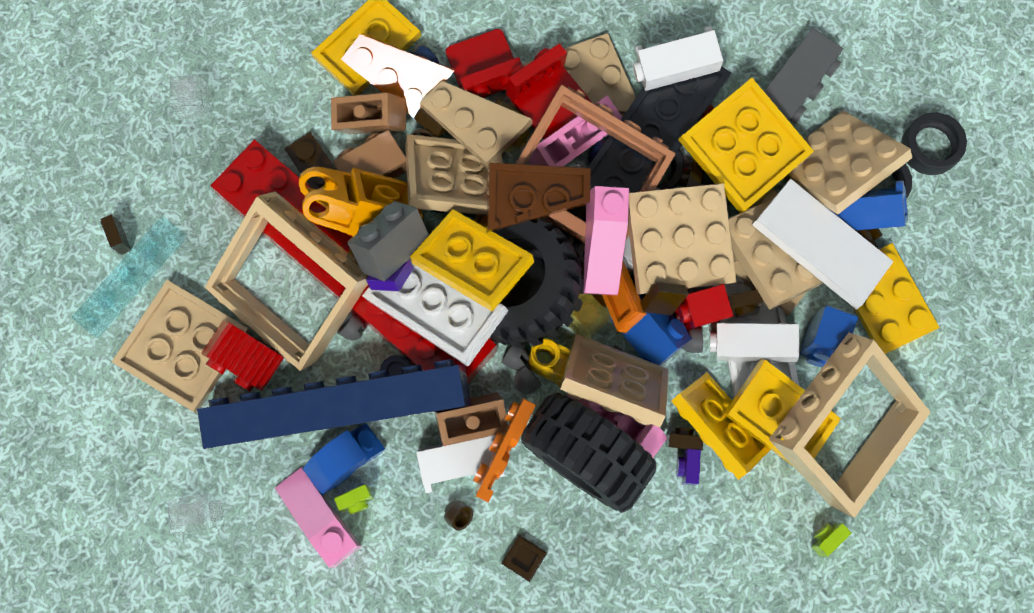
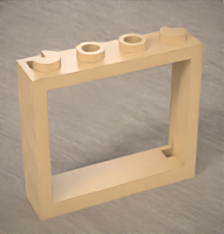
M275 191L255 198L204 288L215 296L219 303L231 310L240 322L254 330L263 342L272 346L288 363L293 364L301 371L316 363L368 285L366 279L369 275L362 273L358 263H354L346 257L348 252ZM268 222L346 288L310 344L235 280Z
M848 333L769 438V441L831 507L855 518L931 412L873 339ZM866 364L896 401L835 483L804 447Z

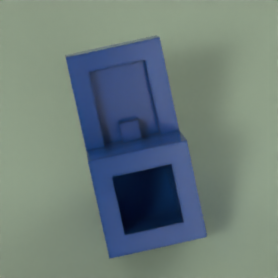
M367 423L353 431L349 432L347 430L331 440L302 469L319 493L324 495L345 482L356 469L378 457L385 450V447Z

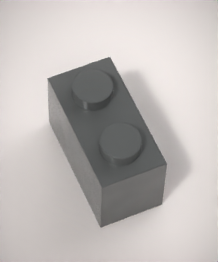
M394 201L385 206L382 212L370 223L362 226L358 233L347 243L362 273L385 282L410 259V256L429 234L416 207Z

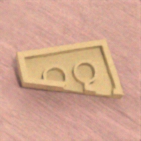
M444 81L437 84L419 102L425 112L486 167H488L489 163H493L532 125L531 118Z

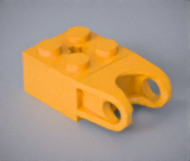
M311 167L303 171L299 177L300 191L305 196L302 204L305 217L313 223L344 232L352 237L357 234L360 226L362 227L370 223L382 212L385 206L394 201L408 205L407 182L354 167L351 173L323 167ZM318 176L325 182L321 188L312 189L306 186V181L311 177ZM316 201L327 210L315 213L309 209V206L312 202ZM418 209V212L421 218L423 219L421 209Z

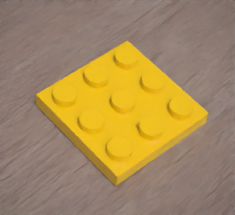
M750 78L678 139L715 184L724 183L725 196L739 213L746 211L814 152L753 78Z

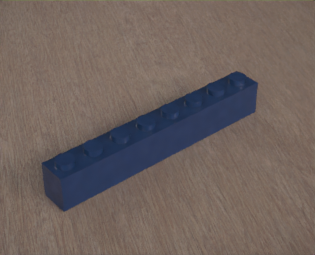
M454 359L434 362L435 369L422 371L421 365L402 367L401 375L389 376L388 370L368 373L369 380L357 382L356 376L337 378L336 386L325 387L324 381L304 384V391L293 393L292 386L273 389L271 397L261 398L260 392L240 395L241 402L230 403L229 397L208 400L209 407L197 409L203 449L468 406L471 405L465 364L455 365Z

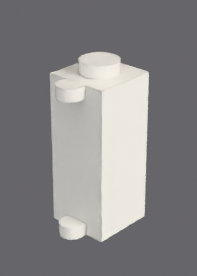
M709 26L704 28V33L646 49H643L642 45L635 46L637 62L633 63V70L636 81L643 82L645 91L718 72L721 69L723 58L715 30H712V27Z
M717 323V332H710V352H717V361L759 362L762 359L768 362H797L799 359V324Z
M495 435L447 446L439 444L417 449L416 454L425 493L432 492L431 484L474 475L482 462L487 465L493 455V452L488 449Z

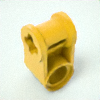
M543 339V344L532 346L528 366L535 374L561 387L570 349L552 340ZM547 352L551 356L552 362L541 363L536 358V353Z

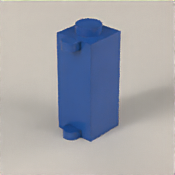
M896 181V188L870 190L838 215L834 214L854 230L906 226L908 208L904 181Z

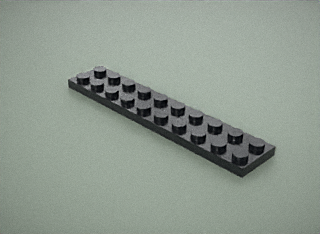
M721 66L720 71L647 91L643 87L621 121L629 120L637 124L642 129V134L651 139L652 137H657L663 140L662 143L668 146L669 150L677 154L682 146L678 139L699 122L729 79L731 72ZM610 135L587 167L590 168V190L595 186L629 188V193L638 192L655 162ZM582 206L566 211L578 217ZM558 228L568 239L570 234ZM578 239L575 240L573 245L576 251L581 243ZM533 256L534 263L500 304L505 307L517 306L525 303L537 293L545 276V262L542 258Z

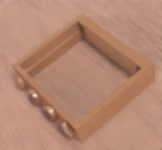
M561 85L515 163L522 165L528 163L560 106L655 162L638 192L655 191L676 153L669 150V147L662 143L663 140L657 137H652L651 139L642 134V129L637 124L629 120L622 122L612 116L613 111L601 103L594 105L584 99L585 94L579 89L575 91L569 86L566 88ZM562 211L541 217L585 243L586 222L571 213ZM627 225L626 239H627L628 236H629L628 225Z

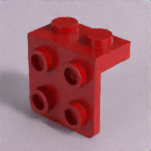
M500 29L489 31L446 48V57L451 68L455 69L453 74L459 88L482 98L507 90L509 74L517 66L522 65L519 57H513L504 33Z
M560 43L551 49L548 47L544 48L535 56L534 61L526 66L523 64L517 66L508 77L506 95L522 115L532 119L531 126L534 129L538 126L561 85L566 88L569 86L575 91L579 89L585 94L584 99L592 103L590 98L564 68L567 52ZM560 106L542 139L551 136L575 119L577 115Z

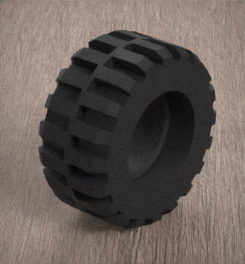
M543 218L492 231L533 254V256L542 258L545 262V276L540 289L531 299L517 306L506 307L508 310L507 314L490 337L505 346L510 343L512 346L524 348L526 342H529L532 346L543 344V337L545 336L554 339L560 335L557 329L563 324L569 327L574 321L570 316L573 310L580 311L583 301L579 298V294H584V280L582 279L584 277V264L579 260L580 255L566 236L558 228H555L551 222Z
M557 392L546 397L521 435L522 444L547 466L591 497L620 513L631 510L656 473V460L652 458L648 451L643 449V446L591 408H587L579 401Z

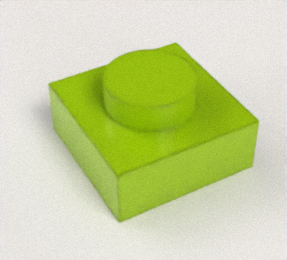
M366 484L334 498L338 510L341 512L349 511L350 515L367 509L369 507L367 502L374 499L370 487Z
M827 523L815 533L814 538L817 541L811 548L820 557H828L852 532L843 523H837L833 526Z

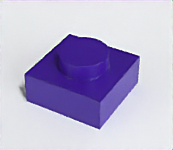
M409 259L385 282L368 276L366 281L371 290L400 291L414 267Z
M687 449L683 451V457L677 458L676 476L682 477L681 485L696 486L699 484L701 450Z

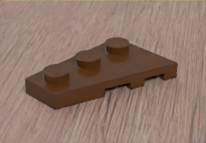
M489 163L486 233L584 206L590 202V168Z

